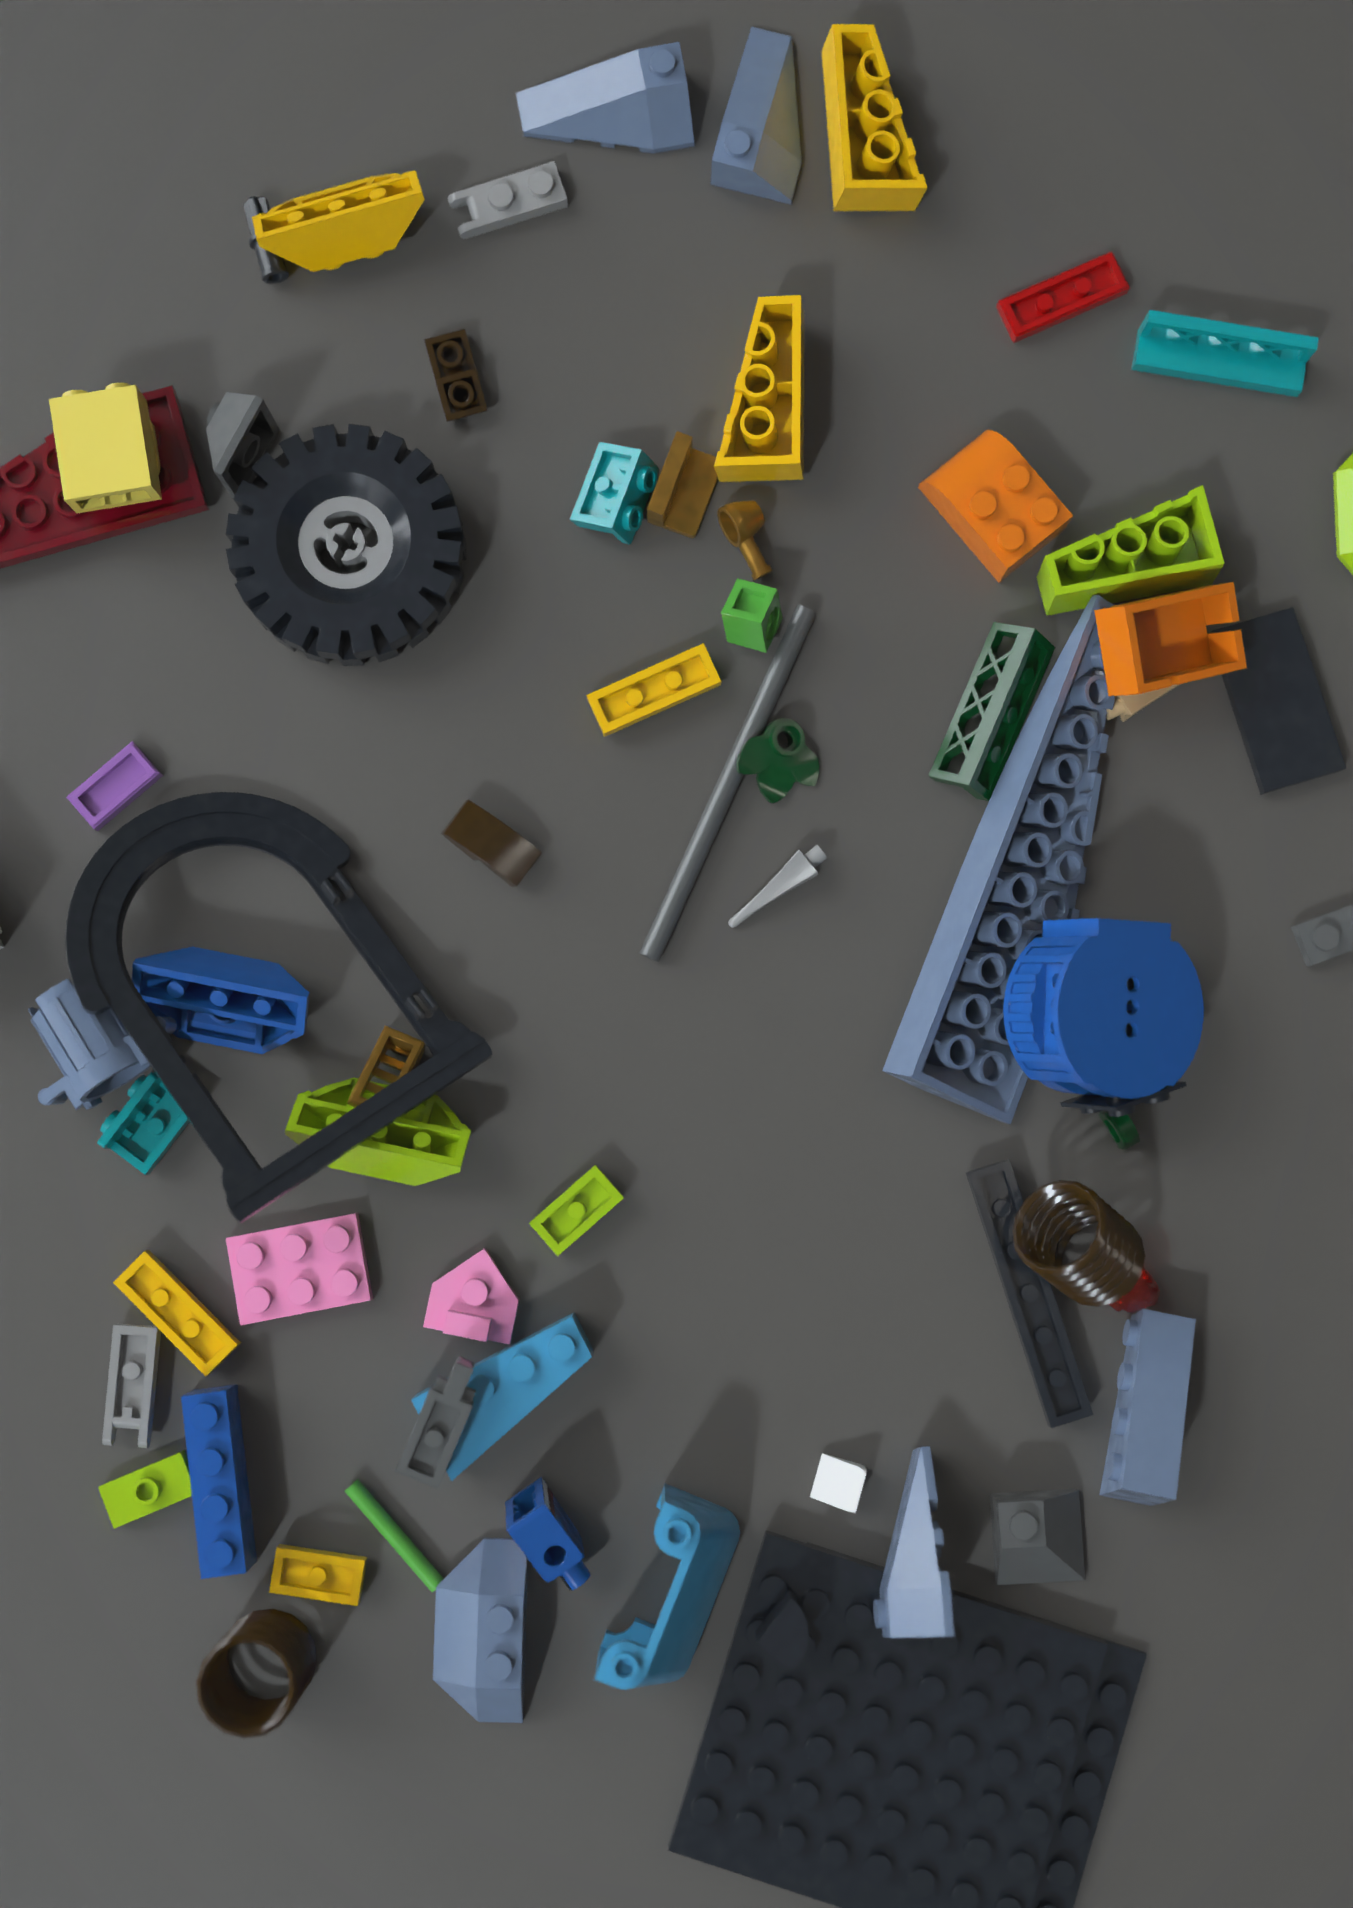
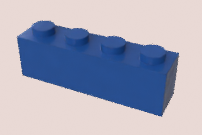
M237 1384L195 1389L181 1396L201 1579L247 1573L257 1562L238 1386Z

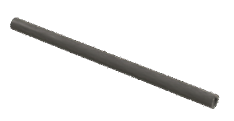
M796 606L639 954L651 960L659 962L744 775L738 773L736 769L738 754L748 739L762 735L813 623L816 613L808 607Z

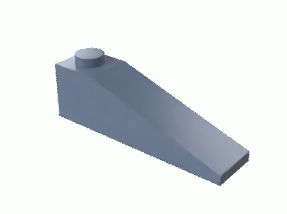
M679 42L636 49L516 93L523 135L526 137L571 143L579 139L601 142V147L615 148V144L638 147L639 152L653 154L694 146L688 85Z

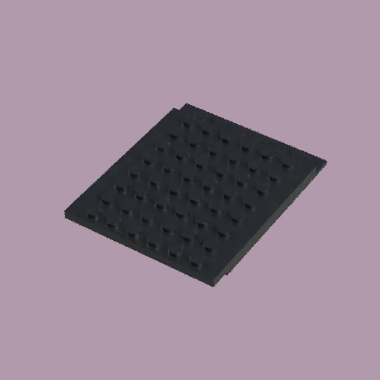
M765 1530L668 1843V1851L840 1908H1073L1147 1654L1143 1651L951 1589L954 1624L953 1637H883L882 1628H876L873 1605L874 1600L880 1599L879 1589L885 1567ZM788 1589L799 1599L809 1629V1643L806 1654L794 1672L759 1645L755 1633Z

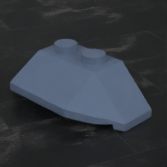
M484 1538L436 1587L433 1680L478 1722L523 1723L528 1558L513 1538Z

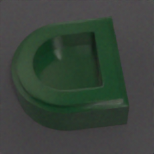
M1108 1111L1099 1112L1101 1120L1119 1149L1126 1150L1140 1142L1138 1131L1128 1115L1111 1117Z

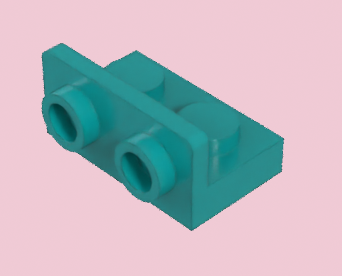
M599 442L570 520L577 527L611 533L622 543L631 544L636 531L642 524L643 512L650 493L656 487L659 467L642 449Z

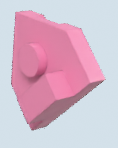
M486 1248L432 1283L423 1327L440 1330L444 1334L484 1342L490 1340L505 1344L511 1343L519 1298L496 1266L495 1261Z

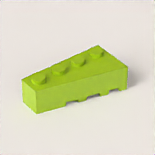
M1201 485L1192 489L1186 496L1172 502L1168 500L1155 506L1152 511L1135 519L1130 517L1121 521L1114 528L1099 535H1090L1046 555L1037 574L1046 616L1085 609L1092 595H1099L1110 603H1117L1211 585L1225 563L1204 486Z

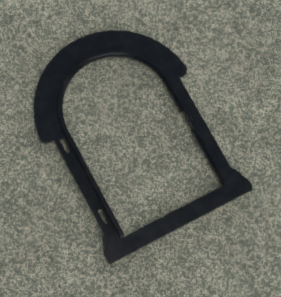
M212 792L186 796L160 804L138 815L107 839L85 867L75 887L66 921L65 946L72 983L83 1009L92 1015L103 1013L109 1008L112 1009L222 1167L221 1180L226 1194L228 1209L237 1222L242 1223L491 1058L492 1050L482 1036L470 1031L459 1022L448 1020L428 989L424 987L356 894L352 885L339 870L350 859L349 846L315 817L279 800L240 792ZM206 847H248L270 854L294 868L318 895L434 1055L264 1168H261L196 1073L192 1075L184 1064L187 1062L184 1056H179L171 1045L172 1039L133 984L123 957L122 933L128 908L140 887L155 871L172 859ZM329 880L335 881L346 896V901L340 900V895ZM414 995L418 996L432 1014L431 1018L425 1017L426 1013L413 997Z

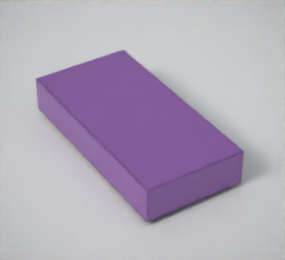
M132 741L66 798L94 830L99 831L157 782L163 774Z

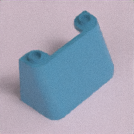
M664 1483L656 1503L660 1513L655 1523L654 1535L659 1548L668 1555L680 1559L681 1563L656 1625L635 1617L632 1625L625 1631L614 1633L606 1630L598 1650L594 1679L619 1689L626 1690L673 1682L685 1675L739 1541V1523L733 1512Z

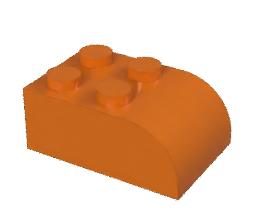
M993 430L984 431L924 479L918 486L921 492L998 583L1061 534L1073 517L1072 513L1014 445L1004 436Z

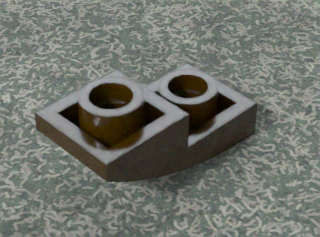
M465 329L424 339L446 421L450 422L488 412Z
M466 800L441 833L472 860L481 861L511 887L519 885L542 853L505 823L470 800Z

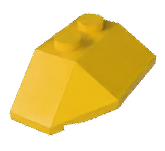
M416 170L404 172L402 175L396 173L375 175L293 198L273 207L266 214L259 213L253 216L252 220L259 247L312 272L323 269L334 270L341 267L344 263L361 258H376L386 251L395 249L425 199Z

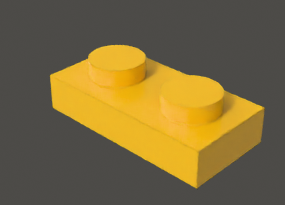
M279 1544L276 1547L269 1593L358 1606L361 1600L367 1557Z

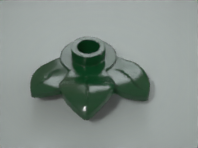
M781 718L771 722L766 727L763 735L752 737L745 742L738 754L736 769L740 774H757L756 781L761 794L769 803L774 804L788 794L795 781L802 785L815 786L819 775V762L816 754L805 745V734L801 726L792 719ZM779 733H784L788 738L786 748L780 747L777 742Z

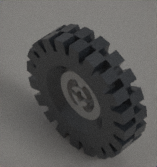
M334 424L312 428L314 439L303 442L297 433L283 440L279 445L284 453L273 459L266 452L251 467L257 476L253 483L242 480L233 498L239 507L237 514H228L226 536L232 542V548L226 549L229 570L236 578L237 583H235L239 594L254 616L266 630L273 634L277 641L293 652L298 649L304 652L308 659L329 664L330 659H338L343 666H364V658L376 656L380 663L399 656L397 648L406 643H409L412 648L417 646L429 636L427 627L433 621L440 625L452 607L449 599L452 593L459 594L464 577L461 567L462 560H466V539L462 530L463 524L453 494L443 475L436 473L432 461L417 447L413 452L407 449L403 438L385 430L381 437L374 436L371 427L365 425L348 424L347 433L339 434ZM349 523H360L371 528L377 534V545L369 547L362 531L357 527L354 533ZM354 542L357 548L355 550L347 549L343 554L342 546L350 547ZM328 549L335 564L339 568L344 564L347 571L351 574L335 573L324 567L321 563V551Z

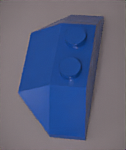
M188 947L140 957L133 961V984L155 1016L172 1017L176 1020L177 1028L173 1034L178 1038L264 1054L293 1038L296 1039L304 1035L306 1032L310 993L279 963L198 947Z

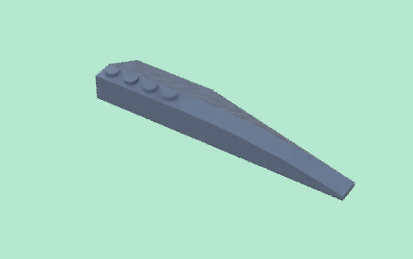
M1092 595L1049 674L1010 753L960 869L882 1070L914 1087L1006 1124H1011L1028 1079V1076L1020 1068L1012 1054L1005 1032L1003 1006L1009 975L1024 948L1034 938L1042 937L1043 920L1079 919L1080 910L1075 909L1078 886L1085 883L1087 867H1084L1083 855L1085 846L1090 845L1102 780V774L1097 773L1100 753H1106L1109 735L1104 734L1106 710H1113L1115 696H1108L1094 611L1115 605L1099 595Z

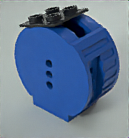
M1104 918L1043 920L1042 937L1034 938L1024 948L1011 970L1005 990L1003 1015L1005 1032L1012 1054L1030 1080H1038L1045 1086L1059 1092L1082 1094L1060 1102L1061 1107L1080 1108L1082 1114L1108 1111L1109 1116L1118 1117L1135 1112V1105L1153 1104L1170 1099L1169 1092L1187 1086L1186 1082L1178 1080L1190 1066L1197 1051L1203 1028L1204 1004L1200 981L1190 957L1177 941H1171V923Z

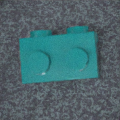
M151 1072L148 1076L141 1075L132 1084L127 1092L130 1100L120 1112L115 1110L106 1118L100 1127L103 1135L97 1141V1144L102 1148L113 1150L144 1175H150L190 1122L155 1072Z

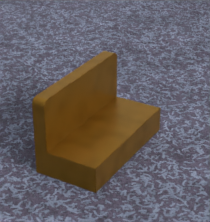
M676 431L647 508V522L686 537L695 538L718 479L714 468L716 457L693 449V436Z

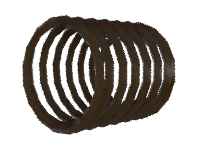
M1058 1180L1042 1185L1026 1198L1018 1210L1013 1227L1015 1250L1025 1265L1080 1305L1100 1307L1117 1302L1133 1289L1142 1275L1145 1251L1141 1236L1129 1221L1125 1220L1122 1215L1107 1204L1104 1199L1100 1198L1092 1189L1080 1182ZM1098 1223L1095 1240L1087 1252L1075 1262L1062 1266L1064 1250L1072 1236L1085 1226Z
M276 1609L253 1611L237 1620L202 1661L196 1681L198 1703L207 1720L223 1733L239 1738L264 1736L281 1726L311 1683L317 1664L315 1642L306 1625L292 1614ZM251 1642L268 1647L281 1658L288 1671L289 1692L280 1698L265 1700L248 1695L237 1686L230 1673L228 1657L230 1648L235 1644Z

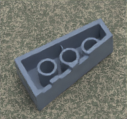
M1142 1309L1133 1314L1131 1319L1126 1320L1122 1335V1343L1126 1346L1124 1360L1120 1365L1117 1376L1118 1393L1112 1418L1100 1496L1149 1506L1176 1500L1196 1319Z

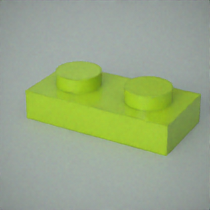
M594 1165L529 1224L558 1257L624 1199V1196L598 1166Z

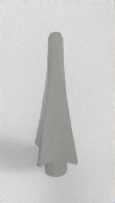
M815 845L804 855L799 849L772 880L746 906L730 918L729 926L732 928L737 927L770 902L817 876L818 872L815 868L828 858L818 845Z

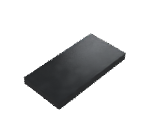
M1291 607L1211 631L1210 633L1241 629L1247 668L1221 675L1260 795L1346 769L1294 608Z

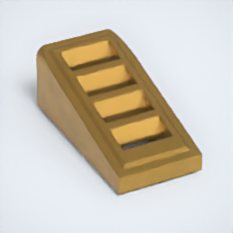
M385 1025L347 1104L357 1107L367 1100L362 1097L365 1090L376 1094L384 1089V1087L370 1082L373 1076L392 1084L415 1069L425 1052V1043ZM389 1049L407 1057V1060L404 1063L385 1054ZM380 1063H383L401 1071L398 1077L379 1069L378 1066Z

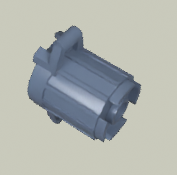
M69 978L48 989L35 999L40 1008H28L32 1016L31 1022L64 1075V1077L50 1087L39 1091L38 1100L43 1105H60L66 1102L68 1098L76 1111L82 1105L86 1110L91 1109L103 1102L100 1097L122 1087L151 1067L111 1008L98 1015L89 1014L83 1009ZM156 1016L168 1034L176 1030L177 1023L174 1018Z

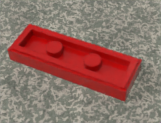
M1111 251L998 301L996 308L1013 343H1016L1126 295L1130 287Z

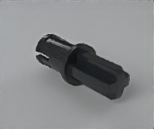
M252 196L244 203V210L251 232L249 245L256 251L264 283L276 284L283 282L289 277L284 258L259 247L252 220L253 216L259 213L266 214L270 210L268 200L264 196Z

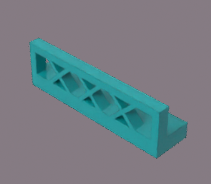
M1149 310L1137 331L1132 370L1298 397L1303 389L1306 363L1316 352L1319 337Z

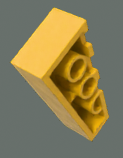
M801 295L758 297L744 349L745 355L742 367L734 387L735 394L730 413L727 414L723 429V440L714 464L719 482L804 480V310Z

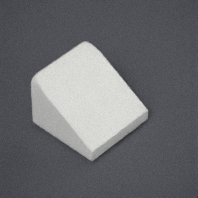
M822 1453L810 1497L842 1510L856 1513L867 1469L862 1464Z

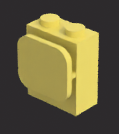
M112 383L107 385L105 390L93 392L70 390L64 392L62 397L49 399L64 501L76 513L162 499L159 483L160 461L155 429L149 418L147 400L136 384Z

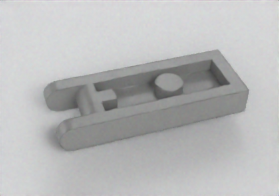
M555 161L466 188L448 196L451 208L468 205L472 221L463 223L458 227L462 239L471 238L568 207L567 197Z
M122 1323L113 1325L102 1436L103 1445L113 1446L117 1428L139 1430V1448H149L161 1340V1331L156 1326Z

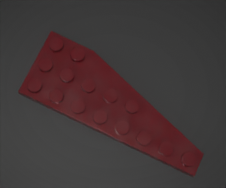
M172 385L142 393L147 400L149 418L155 429L160 461L159 483L162 499L76 513L64 501L53 432L44 438L45 443L24 457L18 455L0 467V569L209 510L178 396Z

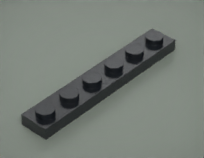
M1003 1160L966 1172L1048 1426L1052 1429L1092 1416L1093 1412L1051 1284L1025 1265L1015 1250L1013 1227L1016 1214L1024 1202L1010 1160Z

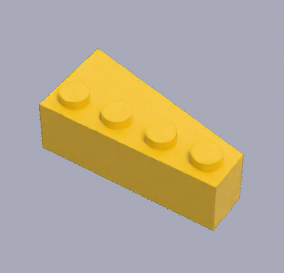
M832 24L822 49L834 211H915L928 187L924 175L919 173L915 161L916 151L912 139L907 137L901 119L903 111L899 99L894 98L889 83L891 75L874 24Z

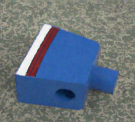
M542 1477L505 1502L506 1530L544 1581L551 1582L560 1576L569 1590H575L589 1579L591 1573L582 1561L585 1557L582 1537Z

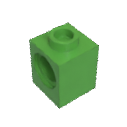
M737 578L721 611L727 642L767 653L782 621L778 589Z

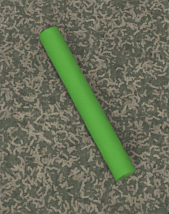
M357 1479L345 1490V1493L427 1588L434 1592L437 1585L444 1579L442 1575Z

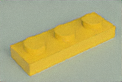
M704 643L594 691L586 695L599 727L604 737L721 686L722 681Z
M145 1250L113 1282L205 1376L210 1375L241 1344L150 1250Z

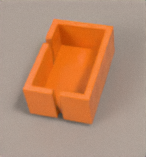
M1234 582L1201 586L1094 610L1108 696L1142 694L1171 687L1172 685L1184 684L1247 668L1241 629L1207 633L1206 625L1240 621Z

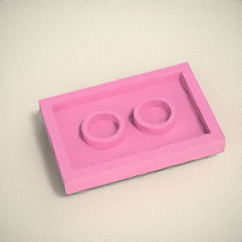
M358 1213L226 1238L240 1326L373 1300Z

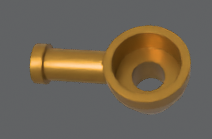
M750 500L732 502L720 507L717 511L720 527L727 540L733 546L739 547L753 573L751 575L753 580L756 581L773 571L771 566L767 565L753 538L765 523L760 506L755 501Z

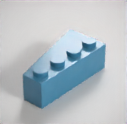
M575 1312L474 1364L467 1387L475 1389L476 1393L473 1398V1407L446 1468L451 1481L592 1358L594 1350ZM430 1387L420 1391L411 1399L418 1415Z

